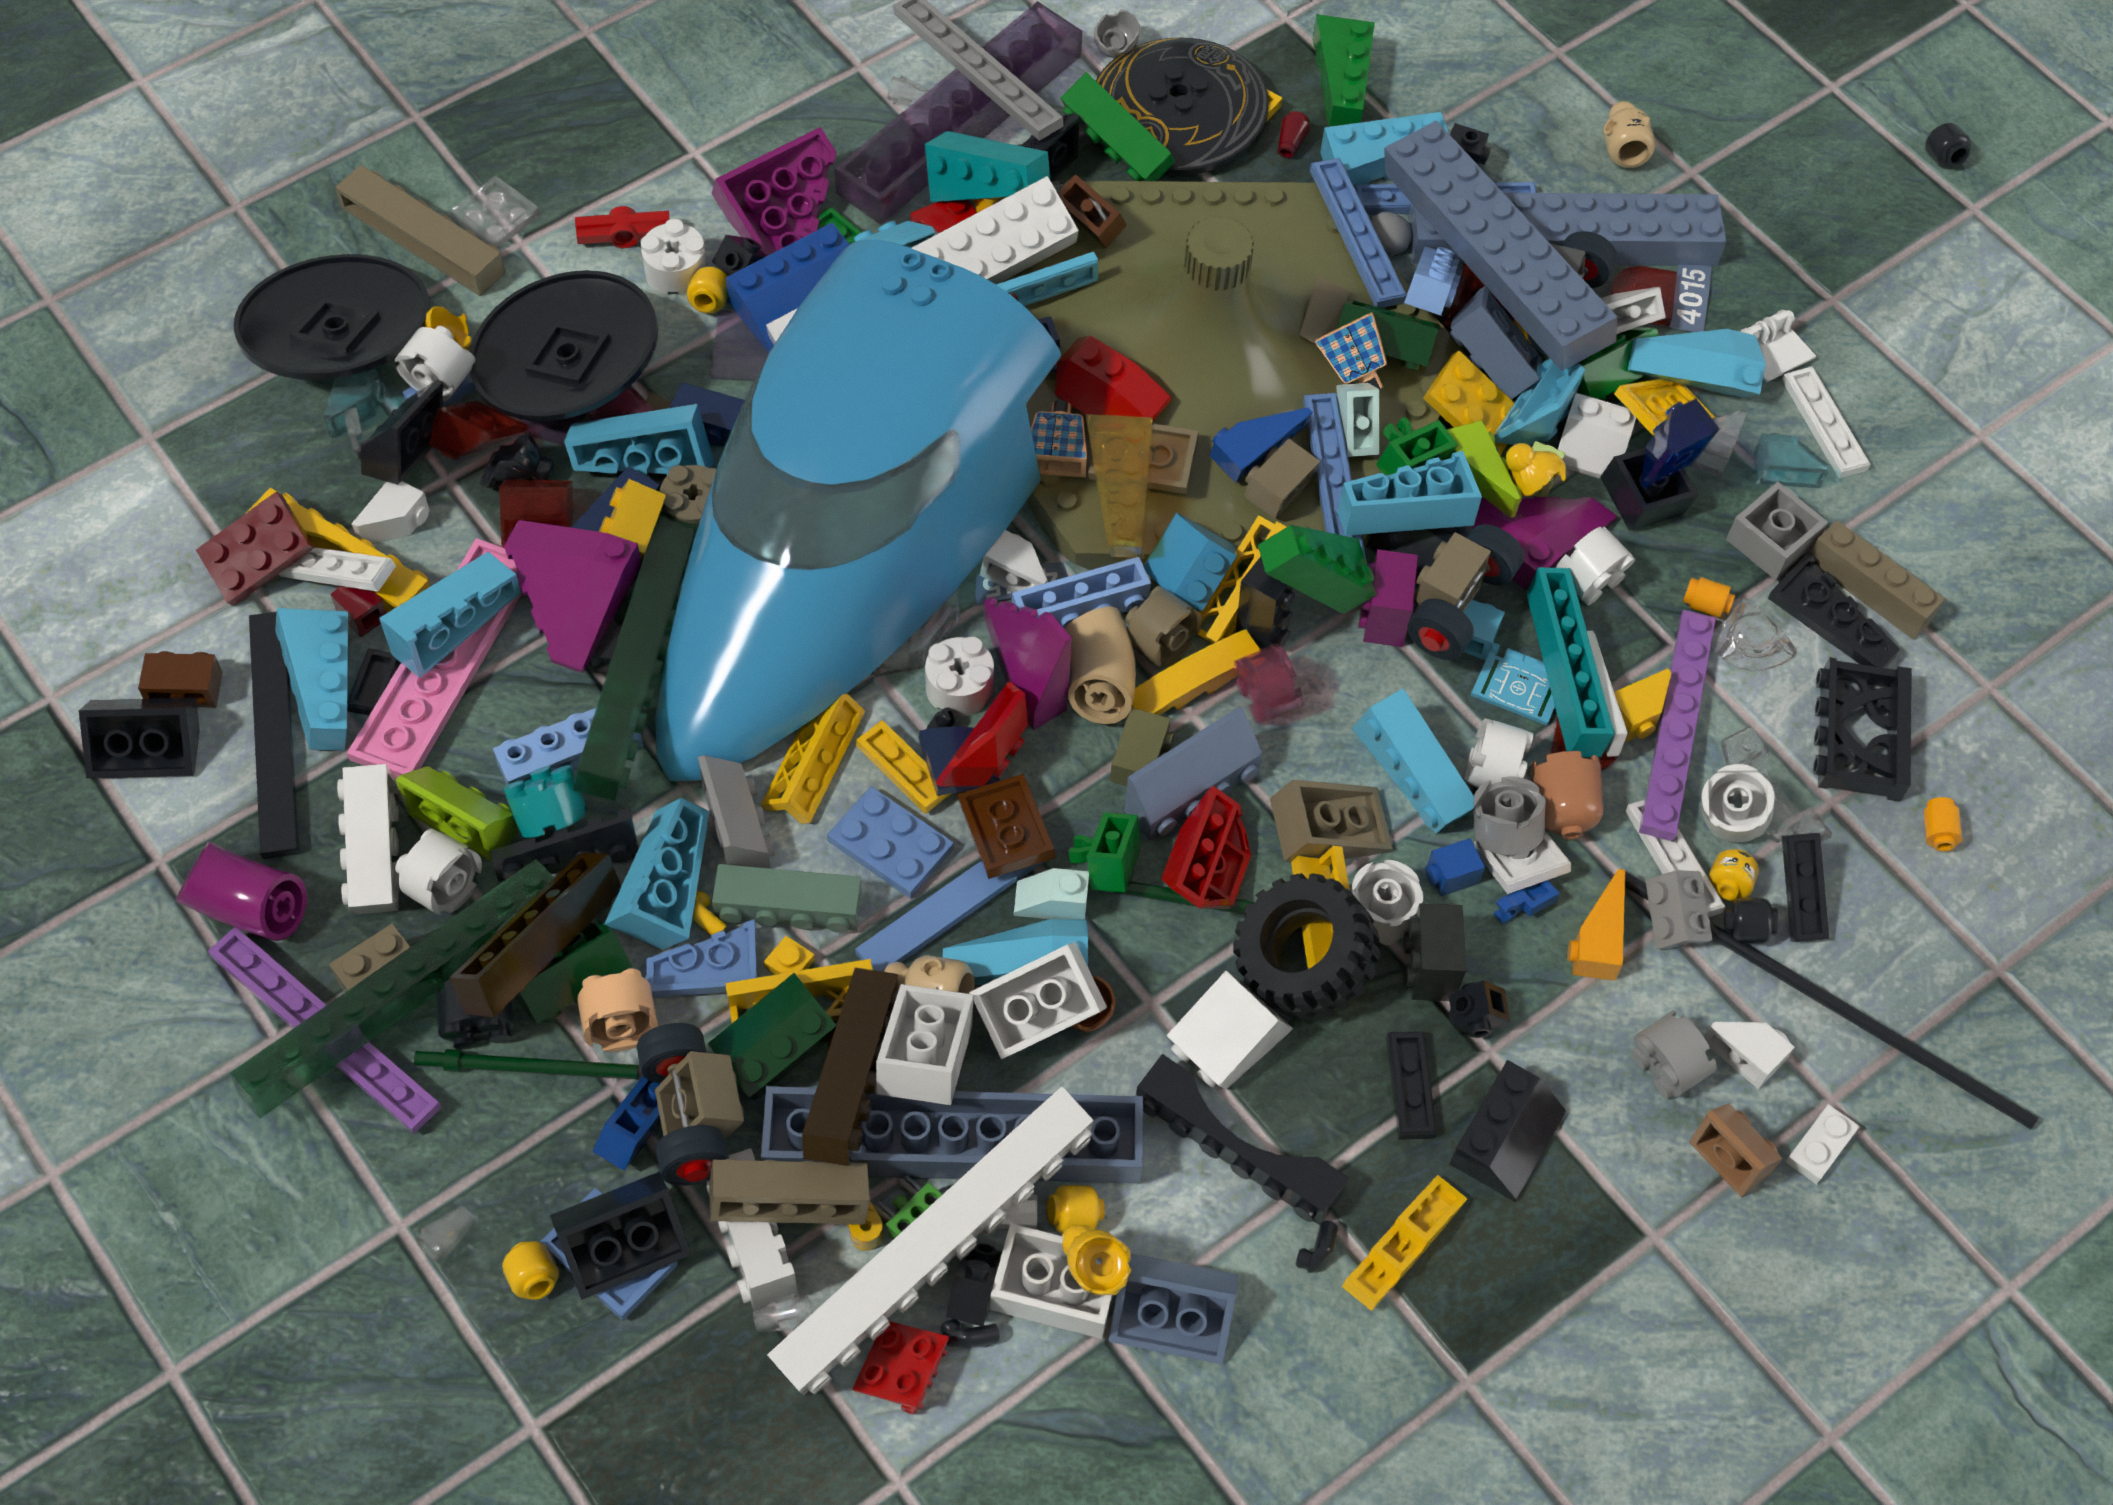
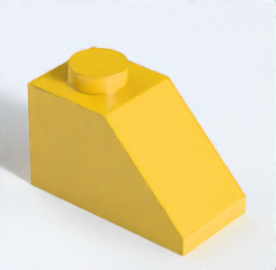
M1668 668L1614 692L1628 732L1625 742L1637 737L1638 739H1644L1655 731V726L1662 713L1672 674Z

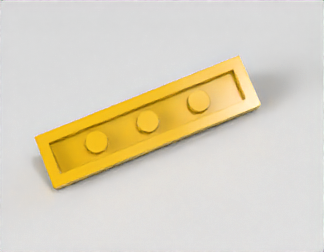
M1258 515L1236 551L1237 557L1203 611L1199 610L1202 616V623L1207 616L1218 613L1219 615L1208 632L1200 628L1197 636L1213 644L1234 634L1237 627L1241 580L1261 556L1259 549H1257L1255 538L1262 527L1270 531L1265 539L1267 540L1287 526L1277 521L1274 524ZM1252 545V549H1253V550H1252V551H1248V549H1249L1250 546ZM1254 557L1243 576L1240 577L1238 565L1241 560ZM1234 573L1235 579L1230 580ZM1237 585L1225 605L1222 606L1220 594L1223 589ZM1215 602H1216V603H1217V607H1216V608H1212V607L1214 606Z
M847 693L842 694L831 706L799 728L761 803L763 809L766 811L786 810L801 824L811 822L865 713V710ZM784 791L782 797L778 798L780 793Z
M1332 846L1320 858L1297 856L1291 861L1293 874L1302 873L1307 879L1312 873L1320 874L1326 879L1333 878L1346 889H1349L1343 848L1340 846ZM1331 864L1333 866L1332 874L1330 873L1329 867ZM1314 921L1301 926L1308 969L1322 960L1330 948L1333 938V925L1331 922Z
M871 959L725 983L731 1021L733 1023L738 1019L737 1010L753 1007L793 973L797 975L814 997L825 995L834 1001L826 1012L833 1021L838 1020L842 1010L839 1006L843 1007L855 967L873 970Z

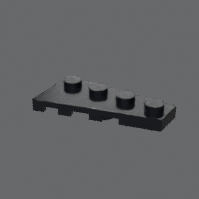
M1808 552L1770 592L1768 599L1858 664L1886 668L1897 656L1900 649L1872 618L1866 619L1858 610L1859 604L1851 596L1846 597L1835 585L1837 581L1829 572L1824 573L1815 564L1817 559Z
M631 808L618 810L619 817L604 821L602 816L587 820V827L575 831H570L567 827L555 830L549 839L543 841L533 837L492 850V862L498 881H516L523 877L538 874H555L568 866L580 853L609 854L612 862H625L635 858L639 846Z

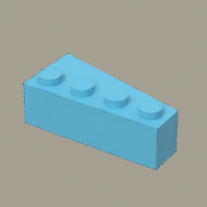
M1462 450L1452 453L1450 459L1441 461L1437 457L1427 460L1426 465L1412 469L1407 465L1398 468L1395 474L1386 476L1383 473H1378L1343 483L1337 513L1345 535L1474 526L1482 496Z

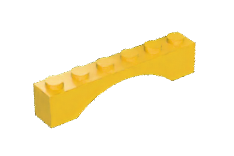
M269 488L248 511L277 491ZM287 493L282 494L314 547L391 558L396 567L380 590L375 591L382 599L387 613L430 587V580L421 571L416 569L414 571L403 566L401 561L391 554L386 556L378 551L368 540L363 538L361 540L357 539L344 526L338 523L333 525L325 520L315 509H306L299 505L291 495Z

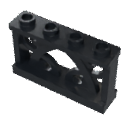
M1829 657L1825 667L1819 668L1816 676V688H1820V696L1816 701L1815 716L1820 717V722L1815 730L1814 745L1819 746V755H1816L1814 760L1813 774L1818 775V788L1832 787L1887 796L1886 800L1900 802L1911 785L1912 668L1898 666L1895 670L1837 661V658ZM1838 680L1852 681L1857 684L1861 694L1857 695L1855 688L1847 683L1845 688L1848 693L1842 694L1837 690L1836 682ZM1868 684L1885 687L1869 690ZM1836 703L1841 705L1837 710ZM1864 707L1868 717L1876 725L1887 730V734L1874 737L1866 748H1863L1843 725V722L1850 715ZM1885 708L1888 711V715L1881 716L1876 710ZM1876 746H1883L1887 749V755L1881 754L1879 750L1874 755L1872 750ZM1836 756L1843 757L1846 760L1843 767H1849L1856 760L1860 763L1859 769L1855 772L1841 771L1836 768L1834 758ZM1866 769H1869L1884 777L1866 775L1864 773Z

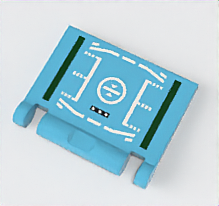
M1494 642L1471 692V696L1547 726L1555 704L1544 662L1510 648H1507L1504 658L1496 656L1500 644Z

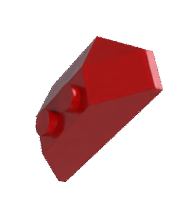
M1091 335L1077 338L1057 362L1055 396L1060 400L1069 402L1072 408L1102 427L1127 426L1141 423V425L1152 424L1172 400L1171 396L1136 363Z
M1007 682L935 782L940 787L985 786L992 775L997 778L1001 776L1011 762L1005 758L1006 755L1009 754L1014 757L1025 742L1020 735L1028 726L1026 697L1021 689L1012 682Z
M1211 786L1180 828L1161 877L1172 890L1199 909H1230L1234 905L1251 857L1246 829L1241 820L1243 815L1241 805L1215 786Z

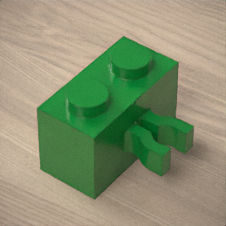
M1403 417L1396 425L1398 430L1395 429L1392 423L1384 428L1382 433L1390 442L1376 466L1386 476L1395 474L1398 468L1407 465L1413 469L1426 465V461L1437 457L1441 461L1449 459L1458 444L1439 420L1412 431L1410 422L1406 417Z
M1103 812L1093 839L1083 835L1074 836V847L1069 849L1070 863L1088 862L1091 890L1126 892L1141 850L1138 815Z

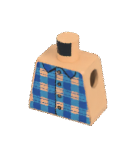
M1373 312L1315 340L1318 348L1344 384L1358 379L1359 383H1370L1378 389L1383 388L1376 370L1387 365Z
M1064 400L1054 401L1051 412H1037L1031 426L1039 472L1046 475L1086 478L1087 452L1083 416L1071 414V404Z

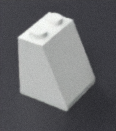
M1225 971L1167 1034V1037L1175 1043L1171 1050L1186 1063L1191 1059L1200 1068L1197 1075L1212 1088L1217 1084L1222 1088L1228 1089L1293 1028L1241 979Z

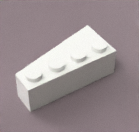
M387 764L344 767L343 779H338L337 782L339 800H344V814H339V830L341 835H345L346 848L340 850L342 870H347V883H343L341 887L342 901L344 905H348V908L355 915L399 911V873L395 871L397 862H392L391 856H397L399 852L397 832L395 827L392 828V822L399 821L398 805L396 806L394 794L399 793V789L395 781L396 778Z
M751 1148L729 1155V1159L755 1161ZM710 1181L705 1182L708 1194ZM717 1221L721 1234L729 1232L732 1244L726 1246L732 1268L739 1266L743 1276L742 1280L737 1281L743 1303L751 1301L754 1313H758L799 1299L795 1272L791 1262L789 1263L782 1235L777 1233L778 1226L776 1222Z

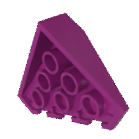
M819 127L716 178L711 194L741 237H748L761 245L760 250L768 256L817 231L820 220L816 218L819 205L824 203L829 180L826 179L829 166L834 164L837 152L822 128Z
M1534 496V498H1522L1516 516L1510 518L1485 498H1481L1474 526L1470 527L1474 529L1482 524L1493 525L1505 530L1519 542L1524 551V561L1512 580L1527 591L1538 568H1556L1565 554L1569 557L1576 550L1574 545L1584 536L1598 527H1605L1607 529L1617 520L1618 516L1593 497L1560 499V497Z
M519 520L506 541L504 549L508 559H513L518 570L515 574L524 597L529 596L533 606L531 614L540 635L545 634L549 647L546 648L552 663L583 673L642 567L638 543L604 532Z
M989 597L984 600V620L1006 684L1010 681L1025 693L1028 724L1035 730L1067 711L1072 638L1052 613L1044 612L1038 618L1036 617L1038 615L1036 609L1024 606L1019 609V612H1016V604L1003 601L997 607L995 606L998 604L996 599Z

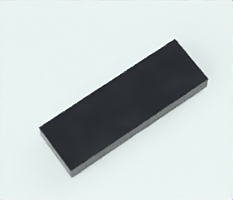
M1820 833L1781 835L1790 941L1800 942L1829 939Z
M1424 1031L1388 1032L1386 1039L1398 1140L1435 1139L1437 1130Z

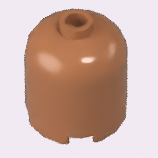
M1564 751L1546 755L1547 762L1545 763L1532 762L1530 766L1531 781L1539 787V793L1542 796L1544 795L1546 800L1545 830L1562 835L1564 839L1572 840L1581 838L1583 833L1598 825L1603 816L1604 805L1601 764L1596 755H1592L1590 759H1585L1581 757V751Z

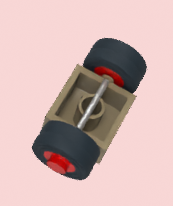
M1478 525L1471 530L1467 538L1455 532L1448 543L1444 541L1440 543L1433 556L1434 563L1431 567L1425 565L1418 576L1416 583L1419 584V587L1414 593L1413 602L1416 604L1407 629L1413 642L1424 652L1435 658L1454 660L1463 653L1474 634L1473 625L1464 611L1480 589L1482 582L1495 586L1505 585L1513 579L1524 561V551L1519 542L1505 530L1493 525Z
M688 1023L661 1025L643 1034L637 1042V1054L643 1076L649 1081L661 1083L655 1089L664 1136L656 1147L660 1174L665 1182L672 1185L689 1186L710 1181L713 1160L729 1159L725 1140L744 1122V1111L740 1104L736 1086V1074L733 1071L730 1055L707 1053L703 1033L695 1025Z

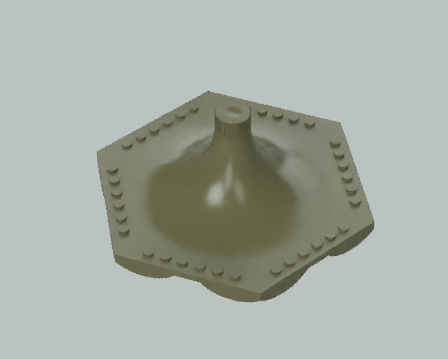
M1084 181L1122 215L1127 226L1105 248L1074 221L1079 230L1076 243L1005 281L1094 252L1098 258V281L1024 307L1036 319L1051 316L1060 339L1059 350L1061 357L1077 338L1091 335L1136 363L1172 398L1152 423L1199 430V438L1187 495L1089 479L1088 471L1099 424L1071 407V414L1083 416L1087 452L1086 478L1040 474L1041 481L1027 499V503L1044 532L1068 560L1078 566L1091 570L1139 557L1144 565L1176 512L1234 544L1236 551L1258 515L1274 524L1277 521L1287 527L1289 525H1296L1325 532L1316 475L1313 481L1274 519L1243 497L1248 485L1245 481L1247 475L1238 483H1235L1209 456L1214 444L1212 439L1223 428L1226 427L1230 430L1238 422L1303 409L1304 395L1337 394V385L1344 384L1317 344L1299 336L1318 277L1321 276L1350 291L1347 299L1373 306L1374 304L1316 183ZM1393 266L1407 294L1410 286ZM1405 303L1383 307L1384 309L1440 324L1427 367L1421 365L1420 370L1407 368L1401 365V359L1390 357L1387 365L1376 370L1383 385V388L1379 389V454L1348 457L1352 480L1382 473L1376 464L1390 442L1382 433L1386 425L1392 423L1395 429L1398 430L1396 425L1399 420L1406 417L1412 426V431H1415L1437 420L1441 423L1445 420L1423 397L1453 353L1459 350L1470 361L1471 359L1454 341L1432 312ZM1056 372L1047 374L1026 403L1030 428L1037 412H1051L1052 403L1060 400L1055 396ZM1356 379L1348 384H1356L1359 381ZM1306 426L1290 440L1312 455ZM1264 527L1261 528L1255 538L1257 549H1259L1258 544L1265 541L1270 533ZM1376 533L1362 534L1364 551ZM1252 545L1250 546V548L1248 549V551H1252V550H1253V549H1252ZM1254 557L1241 560V563L1249 566Z

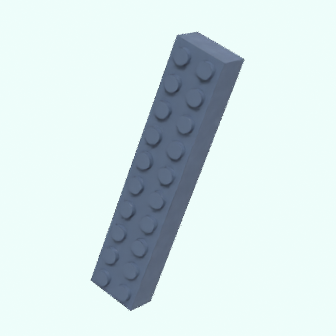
M1437 120L1384 148L1385 174L1561 371L1616 342L1618 317Z
M1503 192L1550 244L1562 246L1563 241L1570 234L1579 231H1589L1605 237L1616 250L1615 265L1718 266L1726 245L1718 194ZM1411 203L1408 221L1412 231L1411 250L1413 264L1419 263L1425 246L1435 250L1438 247H1444L1454 251ZM1460 258L1458 264H1466V263Z
M766 1086L761 1150L762 1161H813L803 1159L802 1133L817 1088ZM955 1091L951 1105L870 1093V1117L868 1122L861 1123L860 1128L863 1129L861 1147L859 1152L853 1151L850 1162L867 1163L868 1177H904L908 1175L911 1178L960 1179L1053 1094ZM1070 1094L1094 1120L1091 1129V1141L1076 1155L1069 1151L1062 1158L1064 1161L1062 1162L1063 1166L1047 1181L1140 1184L1143 1168V1096Z

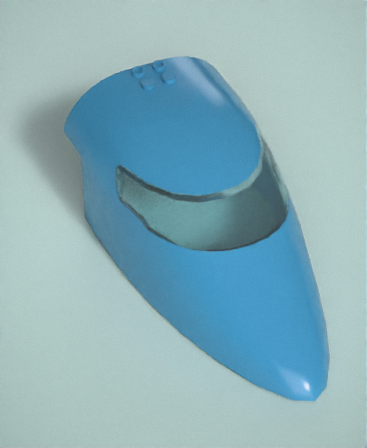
M861 240L843 249L800 304L777 339L748 392L724 447L703 509L680 591L664 661L655 714L657 760L670 781L701 780L698 763L699 756L706 755L737 763H742L755 757L813 720L831 706L842 694H846L867 678L917 632L954 593L1006 530L1040 483L1041 477L1026 403L1059 360L1061 353L1053 338L1034 315L1012 295L996 284L965 268L907 246L883 240Z

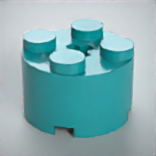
M571 765L562 766L553 771L550 766L539 768L530 773L532 779L525 782L517 781L503 788L521 836L525 838L544 835L543 829L555 826L556 831L565 828L587 814L585 811L588 810Z

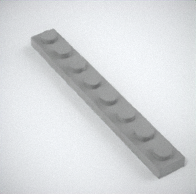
M902 0L893 5L895 16L1038 140L1045 138L1064 126L1063 117L927 0Z

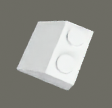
M1576 393L1558 447L1559 451L1566 453L1563 460L1566 464V469L1601 479L1600 476L1613 457L1625 454L1636 417L1626 407Z

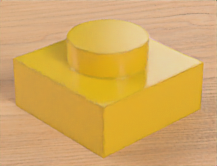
M785 935L765 959L764 968L774 975L806 970L815 961V954Z

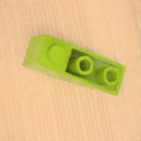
M1483 421L1447 429L1458 444L1453 453L1463 450L1481 496L1510 518L1515 517L1519 503L1522 501L1521 490L1516 483H1513L1509 475L1507 462L1504 457H1500L1496 449L1495 438L1490 431H1487Z

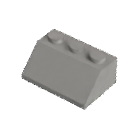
M706 755L699 756L698 763L703 792L724 864L770 868L769 856L775 855L770 834L763 836L761 826L766 825L761 805L754 806L752 796L757 795L752 775L745 776L741 763Z

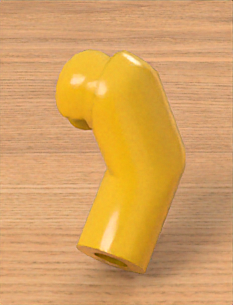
M697 891L692 916L693 920L710 935L723 931L727 925L706 908L711 902L710 897L703 891Z

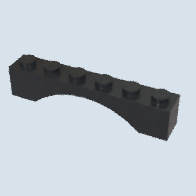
M1161 1054L1137 1086L1136 1096H1143L1144 1113L1151 1117L1158 1116L1168 1123L1170 1129L1175 1134L1183 1138L1188 1136L1197 1142L1205 1154L1215 1159L1219 1157L1228 1163L1232 1171L1239 1177L1246 1180L1250 1178L1261 1185L1262 1190L1272 1199L1277 1201L1282 1199L1292 1206L1294 1212L1303 1220L1308 1222L1313 1220L1320 1225L1344 1193L1349 1177L1321 1158L1278 1155L1259 1149L1234 1135L1208 1109L1198 1091L1193 1073L1164 1054Z

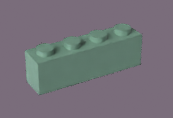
M718 864L712 898L713 912L715 916L727 923H738L755 919V922L762 926L785 924L792 925L798 929H810L812 927L828 928L830 931L838 933L848 930L857 931L862 896L861 876Z

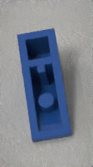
M1307 407L1238 422L1230 430L1225 427L1212 439L1214 444L1209 456L1235 483H1238L1249 474L1254 466L1260 465L1265 460L1267 454L1274 446L1280 448L1288 439L1293 438L1305 428L1313 412Z
M642 1076L604 1124L592 1152L625 1171L661 1121L655 1089L661 1083L649 1081Z

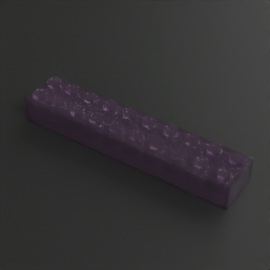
M1037 1L982 46V48L1037 94L1081 57L1083 31ZM954 69L834 168L836 194L882 225L929 185L925 144L946 131L985 138L1009 118L1010 115L959 70Z

